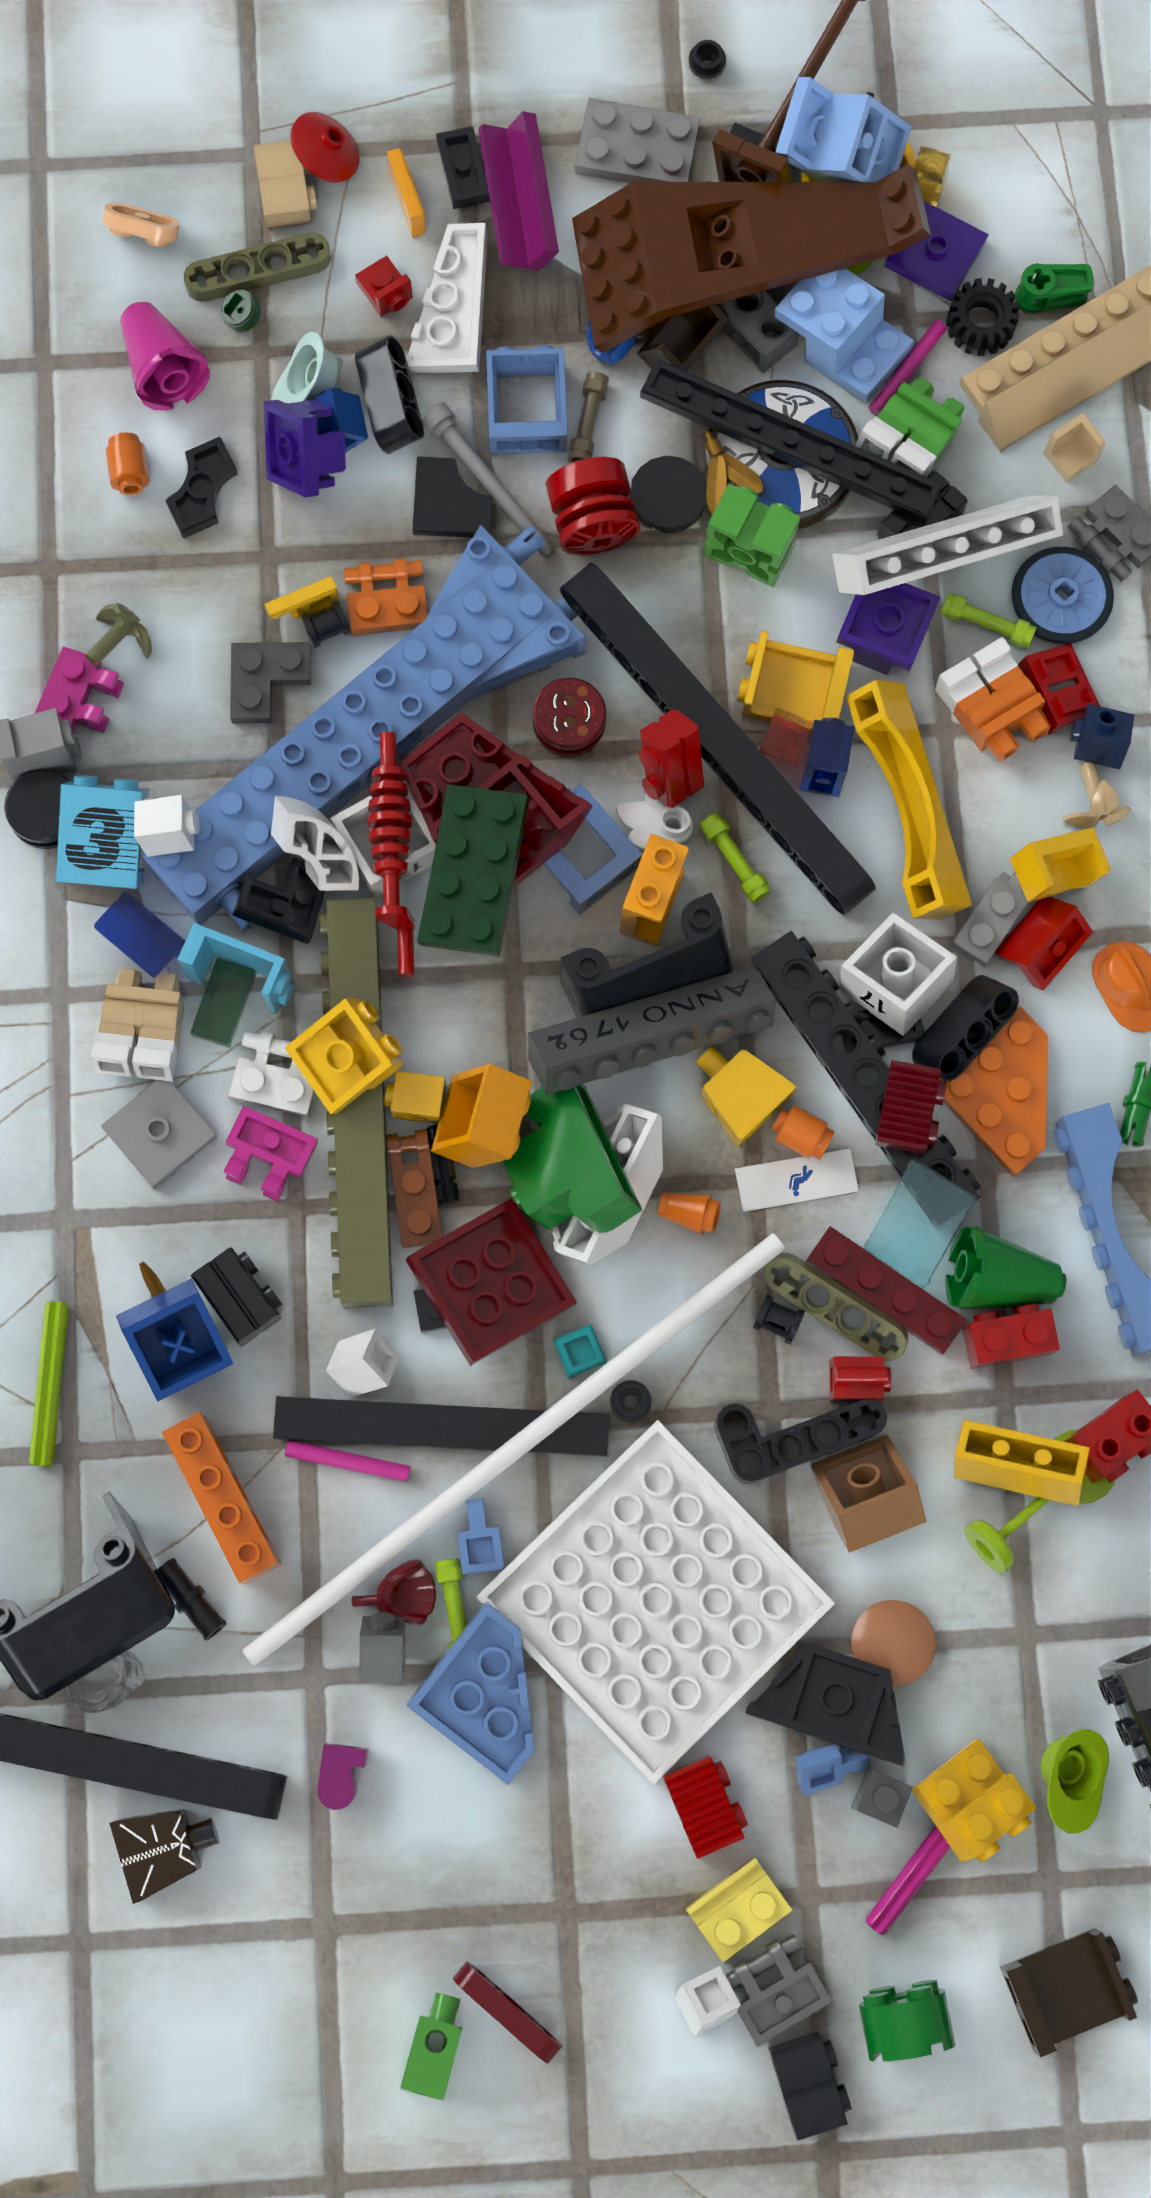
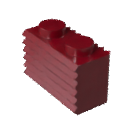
M895 1060L891 1061L876 1136V1146L923 1155L926 1152L927 1145L935 1146L939 1121L932 1120L935 1104L943 1105L947 1081L939 1080L941 1069Z

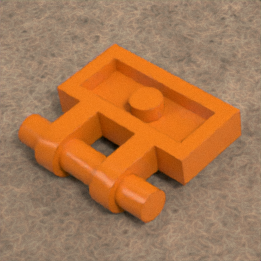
M405 558L394 559V563L372 566L370 562L359 563V567L343 569L345 585L361 583L362 592L346 593L351 636L411 630L425 621L428 615L425 586H409L408 584L409 577L423 576L421 560L406 562ZM396 579L397 588L374 590L373 581Z

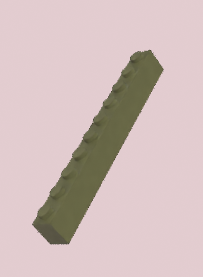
M375 898L326 900L327 913L319 914L321 937H328V952H321L322 977L329 976V991L322 992L323 1015L345 998H358L360 1002L367 1000L379 1014V1019L375 1023L382 1032L378 920L375 918L376 900ZM384 1081L374 1089H367L339 1113L330 1114L329 1111L326 1112L327 1134L335 1135V1151H328L329 1176L336 1175L337 1191L329 1192L330 1216L338 1217V1232H331L332 1257H339V1273H332L333 1298H340L343 1308L393 1306Z

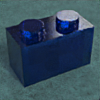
M828 717L823 718L822 721L814 720L806 748L800 791L839 797L848 771L854 726L845 725L846 723L838 718Z

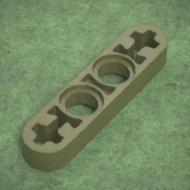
M306 233L191 263L185 269V287L190 297L202 302L228 296L235 290L249 291L324 271L329 266L331 261L329 243L321 234ZM315 247L318 257L311 259L308 249ZM293 251H296L298 264L293 263V257L291 253ZM273 255L283 256L287 260L285 266L279 270L269 269L265 263ZM237 264L246 265L250 269L248 275L243 279L230 277L228 274L229 270ZM218 270H221L223 283H219L216 272ZM204 275L207 285L199 287L197 277Z
M780 1253L767 1263L764 1270V1279L774 1292L875 1357H884V1361H893L904 1353L908 1344V1333L900 1322L791 1253ZM784 1264L791 1267L790 1276L798 1281L801 1280L803 1274L809 1277L801 1287L799 1294L794 1291L798 1283L788 1277L783 1282L776 1278L778 1270L774 1266L781 1268ZM813 1285L824 1286L830 1294L829 1302L825 1305L813 1304L808 1298V1289ZM848 1308L861 1310L865 1316V1323L858 1328L847 1326L842 1318L843 1311ZM873 1319L879 1322L875 1331L883 1336H887L890 1332L897 1335L895 1343L899 1345L898 1347L895 1345L889 1346L888 1349L882 1347L883 1338L875 1332H872L869 1339L864 1336L869 1330Z

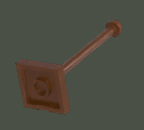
M841 0L798 77L815 78L858 1L866 0ZM797 79L758 146L724 130H718L712 144L719 182H791L788 158L772 151L779 141Z

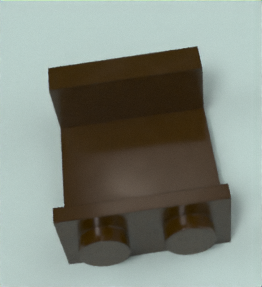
M1093 1928L1000 1966L1032 2050L1038 2056L1043 2057L1057 2051L1054 2045L1119 2017L1123 2016L1129 2021L1138 2018L1133 2008V2005L1138 2003L1136 1993L1129 1979H1122L1116 1962L1121 1961V1957L1110 1935L1105 1937L1103 1932Z

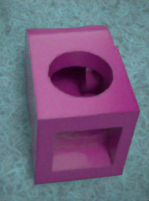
M325 1743L323 1745L317 1789L318 1797L325 1807L332 1810L343 1809L355 1799L357 1783L353 1777L354 1766L365 1767L367 1765L369 1748Z

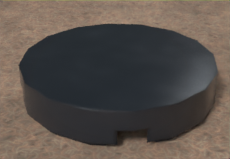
M662 456L649 460L638 469L632 479L630 499L634 500L635 514L638 515V519L644 526L650 529L653 527L656 530H662V533L672 534L687 530L699 520L706 506L707 486L703 474L694 464L681 457Z

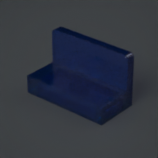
M126 891L117 898L94 924L97 932L153 978L173 958L177 960L185 943L183 938Z

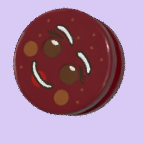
M560 678L543 687L534 701L532 712L534 733L541 745L548 751L564 757L579 756L592 750L601 740L605 730L606 707L601 694L590 683L578 678Z

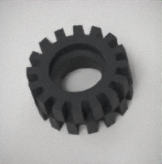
M982 278L975 279L973 287L969 281L963 284L961 291L959 289L956 291L950 304L946 320V327H949L948 335L950 339L956 336L954 344L958 348L963 343L966 344L965 353L970 355L973 348L978 349L977 356H984L986 349H989L990 355L997 353L999 346L1003 350L1007 346L1008 341L1012 339L1018 323L1020 307L1019 302H1014L1016 295L1012 290L1005 294L1007 285L1002 282L998 288L994 287L995 279L988 278L986 285H982ZM976 307L990 309L996 314L997 323L992 327H979L970 321L968 313Z

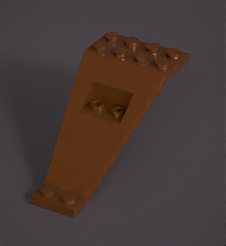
M909 163L877 182H632L572 218L594 347L602 353L609 351L665 318L894 255L931 235L917 171Z

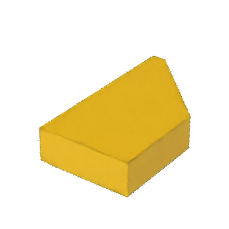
M329 576L265 603L264 606L269 617L272 619H278L288 613H291L292 618H301V615L306 613L312 616L331 608L332 602L338 600L340 603L336 584L332 576Z

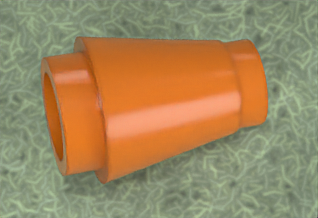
M663 1192L658 1207V1216L664 1217L701 1235L705 1231L714 1233L720 1216L721 1201L713 1200L712 1195L670 1194Z

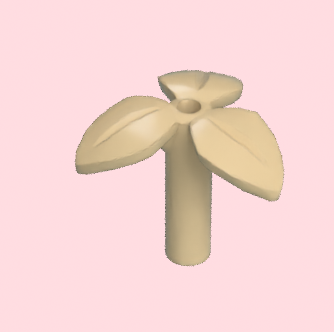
M1086 762L1081 765L1080 770L1089 797L1090 810L1088 812L1066 815L1063 817V822L1073 827L1087 829L1096 827L1099 821L1103 820L1104 824L1109 826L1121 821L1132 809L1129 806L1116 808L1119 804L1117 792L1106 780L1100 781L1096 764Z

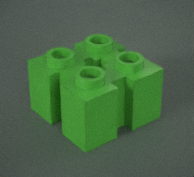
M728 484L708 523L706 534L708 538L705 542L704 555L730 568L733 565L746 570V575L774 587L794 549L795 534L798 530L801 516L796 515L793 509L782 503H774L769 507L758 502L759 495L748 487H735Z

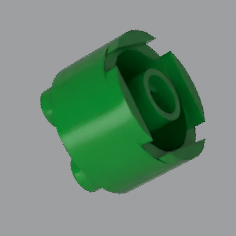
M937 1980L915 1982L911 1984V1989L896 1993L895 1986L879 1987L869 1990L870 1995L863 1996L864 2002L859 2004V2010L870 2061H875L880 2054H882L883 2062L932 2055L931 2045L941 2042L944 2051L956 2046L946 1992L944 1989H939Z

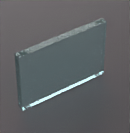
M912 1159L908 1163L904 1175L870 1237L865 1241L863 1249L924 1289L930 1284L931 1277L968 1211L974 1205L976 1196L918 1160Z

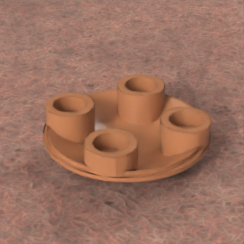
M885 1600L873 1604L859 1616L852 1631L850 1647L854 1658L890 1669L893 1686H901L917 1680L927 1671L934 1658L936 1639L930 1621L921 1610L904 1601Z

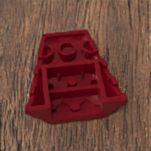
M463 713L456 716L398 763L405 770L407 784L435 844L437 842L448 784L528 795L530 802L513 888L568 845L593 808L592 804L572 793L561 782L538 769L520 753L514 752L503 741Z

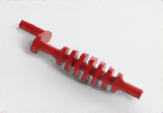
M394 732L380 733V766L372 770L371 780L375 783L370 786V796L372 799L369 800L368 811L371 814L367 816V827L371 829L368 833L369 840L374 845L371 847L372 858L377 860L373 864L374 873L383 878V906L375 909V918L397 930L398 976L413 977L415 975L413 931L415 929V919L407 907L400 906L399 878L405 875L408 870V863L403 860L409 857L410 847L406 844L411 841V831L409 828L412 827V816L408 813L411 811L409 799L405 798L408 796L407 785L403 783L406 780L405 770L396 765V734Z

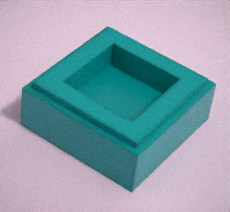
M592 1324L553 1339L568 1379L607 1363Z

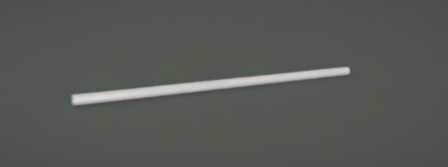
M774 1233L770 1234L242 1649L246 1658L254 1667L257 1666L784 1251L783 1243Z

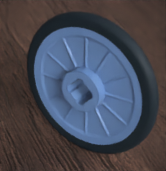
M1071 547L1043 549L1033 554L1020 566L1013 580L1012 603L1017 617L1037 627L1034 635L1048 642L1070 644L1093 636L1107 622L1113 608L1114 591L1107 571L1094 557L1079 549ZM1063 590L1068 596L1067 600H1062L1057 592Z

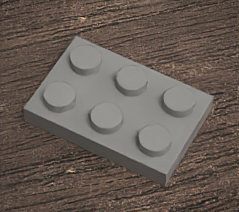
M589 98L575 164V173L627 183L689 182L700 126V117Z

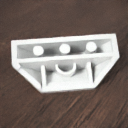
M624 1104L617 1110V1114L602 1122L641 1205L642 1211L607 1233H599L593 1230L576 1216L572 1215L552 1229L555 1239L553 1242L555 1252L587 1265H592L629 1242L663 1171L662 1117L657 1113Z

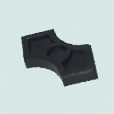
M220 436L185 451L188 463L186 479L180 489L165 500L183 539L219 523L215 511L218 493L228 480L238 475L237 469Z

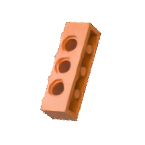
M198 1412L163 1431L162 1434L238 1582L246 1584L281 1565L282 1563L206 1416Z

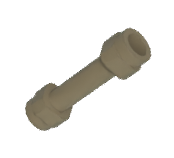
M592 371L586 374L582 391L585 401L577 436L571 439L567 459L569 463L592 458L594 443L591 440L600 401H604L606 398L609 382L608 376L603 373Z

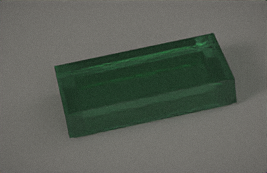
M219 958L216 959L190 1031L191 1036L228 1048L231 1047L257 974L255 970Z

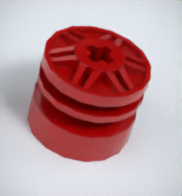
M593 457L575 461L558 469L545 482L552 513L558 516L555 524L559 533L562 551L579 556L602 553L625 545L640 532L638 515L635 514L634 500L628 497L631 491L625 465L619 459Z

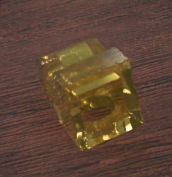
M921 145L914 169L917 171L923 200L938 207L948 176L951 154Z

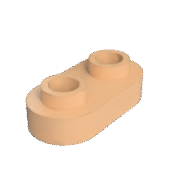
M109 203L104 207L103 224L109 227L110 232L114 235L122 237L135 235L145 238L148 244L156 247H167L170 242H175L178 238L179 222L172 217L122 203Z

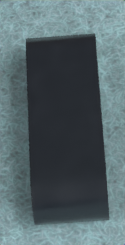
M389 335L356 352L355 363L372 431L378 446L386 454H391L423 438L424 427L404 350L397 339Z
M976 976L918 1039L912 1051L914 1064L941 1069L940 1079L944 1081L955 1080L1014 1015L1019 1004L1017 991L988 976Z

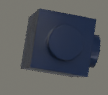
M1087 704L1083 718H1075L1071 729L1070 741L1076 743L1073 759L1120 770L1131 744L1135 714Z

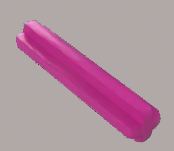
M936 1825L866 1917L867 1925L878 1934L885 1935L949 1850V1844Z

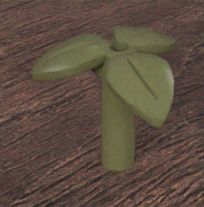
M116 602V604L106 605L99 611L96 620L113 626L86 653L85 658L92 665L97 667L127 635H132L136 638L146 659L150 657L152 645L146 628L139 623L141 620L132 610Z

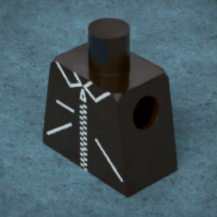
M184 1809L121 1818L109 1823L133 1904L148 1898L200 1869L201 1862L197 1851L219 1844V1836L213 1819L210 1818L189 1825Z

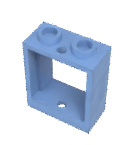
M541 345L534 349H515L510 346H503L495 350H486L490 454L567 452L564 348ZM555 375L556 421L498 423L497 377Z

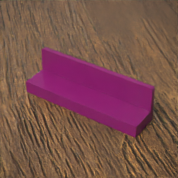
M522 111L508 128L482 124L478 130L500 263L506 266L540 271L559 253L536 114Z

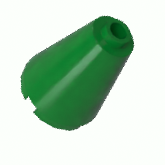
M978 1227L962 1228L954 1240L948 1261L955 1262L954 1276L946 1274L945 1282L946 1296L949 1304L952 1306L969 1309L1024 1306L1030 1304L1045 1305L1053 1304L1065 1292L1067 1279L1058 1263Z

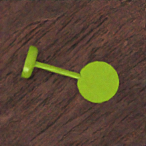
M1079 1429L1068 1430L1055 1437L1054 1440L1065 1441ZM1085 1475L1079 1504L1093 1503L1106 1496L1114 1486L1115 1480L1109 1483L1104 1478L1092 1484ZM1037 1497L999 1531L983 1520H974L965 1527V1536L972 1548L986 1564L999 1573H1005L1014 1563L1013 1552L1005 1539L1050 1500Z

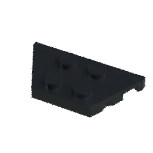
M808 1643L794 1657V1661L771 1681L772 1684L755 1702L752 1701L746 1708L745 1713L747 1715L902 1767L905 1765L906 1759L890 1669Z

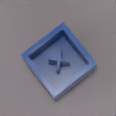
M192 1278L116 1315L121 1331L157 1402L234 1364Z

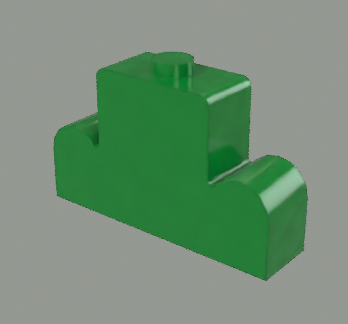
M580 1084L572 1089L560 1090L547 1095L542 1086L531 1095V1103L527 1113L530 1119L540 1127L521 1139L518 1149L511 1159L503 1161L513 1184L509 1189L517 1204L523 1208L529 1217L548 1230L553 1229L574 1215L593 1230L599 1233H607L641 1212V1205L586 1086Z

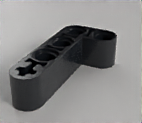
M863 1399L761 1437L751 1411L744 1405L730 1404L720 1411L715 1419L714 1427L730 1472L738 1481L749 1484L871 1439L882 1432L886 1426L887 1414L883 1405L878 1401ZM861 1409H864L866 1414L873 1413L876 1420L870 1424L871 1430L868 1429L866 1424L854 1427L849 1431L854 1438L849 1439L846 1423L862 1415ZM736 1413L744 1419L745 1431L742 1434L731 1435L726 1432L723 1427V1419L727 1414ZM841 1415H845V1422L840 1417ZM829 1423L836 1428L838 1438L834 1445H825L819 1441L816 1433L819 1424ZM788 1437L797 1442L799 1445V1455L796 1459L786 1460L780 1456L777 1449L780 1439ZM750 1452L759 1458L761 1466L757 1474L748 1475L740 1470L738 1460L741 1454Z

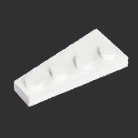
M485 223L447 225L433 267L435 273L430 288H426L422 301L424 306L418 323L415 322L411 334L412 343L408 355L405 354L410 374L480 371L488 229Z

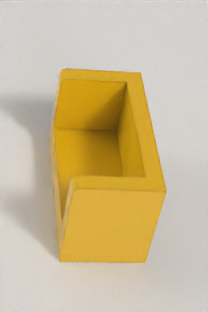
M1094 827L1031 842L1010 858L1027 902L1091 886L1111 871Z

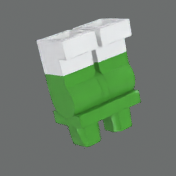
M922 377L917 378L910 385L903 382L898 388L897 393L890 398L873 421L870 420L861 430L856 446L900 466L901 463H904L918 474L927 477L945 450L953 442L961 424V416L965 407L954 398H947L942 406L933 401L931 398L935 389L931 383ZM869 442L883 449V455L871 451Z

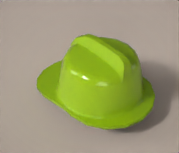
M1079 1729L1070 1733L1067 1737L1060 1736L1059 1739L1053 1741L1045 1749L1041 1758L1040 1770L1042 1778L1048 1786L1047 1806L1050 1817L1055 1825L1067 1834H1080L1089 1829L1096 1820L1101 1806L1110 1757L1108 1746L1103 1737L1091 1729Z

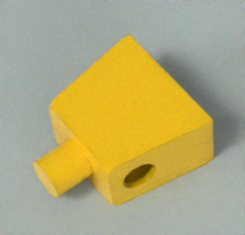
M712 1046L696 1061V1064L711 1078L702 1087L700 1095L738 1148L794 1095L797 1088L788 1079L744 1049L728 1062Z

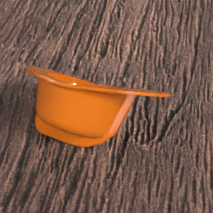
M1119 941L1109 944L1098 952L1093 962L1092 977L1111 1014L1121 1026L1135 1032L1144 1033L1151 1031V954L1145 948L1133 942Z

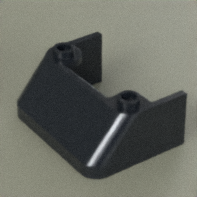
M110 1491L102 1495L118 1528L104 1536L96 1545L94 1560L100 1571L99 1574L27 1617L24 1616L23 1611L15 1602L8 1599L0 1600V1661L18 1689L31 1700L39 1701L49 1698L164 1629L173 1619L175 1605L134 1520Z

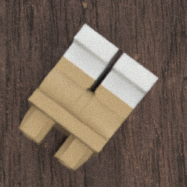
M120 968L114 984H107L96 1042H93L90 1054L95 1073L132 1077L134 1067L137 1078L173 1082L181 1021L184 1013L178 975L161 972L157 974L154 989L142 988L143 977L140 971Z

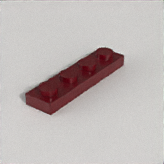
M831 1226L826 1230L806 1260L807 1263L900 1322L906 1328V1331L941 1355L946 1352L967 1321L963 1316Z

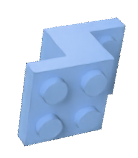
M798 77L775 153L788 158L790 164L817 182H877L899 169L912 126L868 94L831 93L811 77Z
M846 268L799 281L775 308V318L806 338L805 363L865 403L872 398L914 348V340L883 320L885 294Z

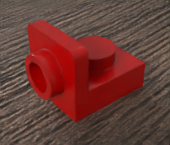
M387 255L355 274L357 285L380 317L389 312L400 311L413 298L410 278L407 274L401 276Z

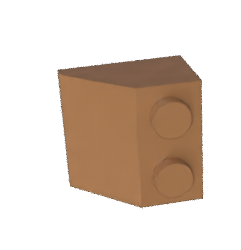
M888 1435L811 1464L812 1472L833 1524L849 1553L927 1522L918 1486Z

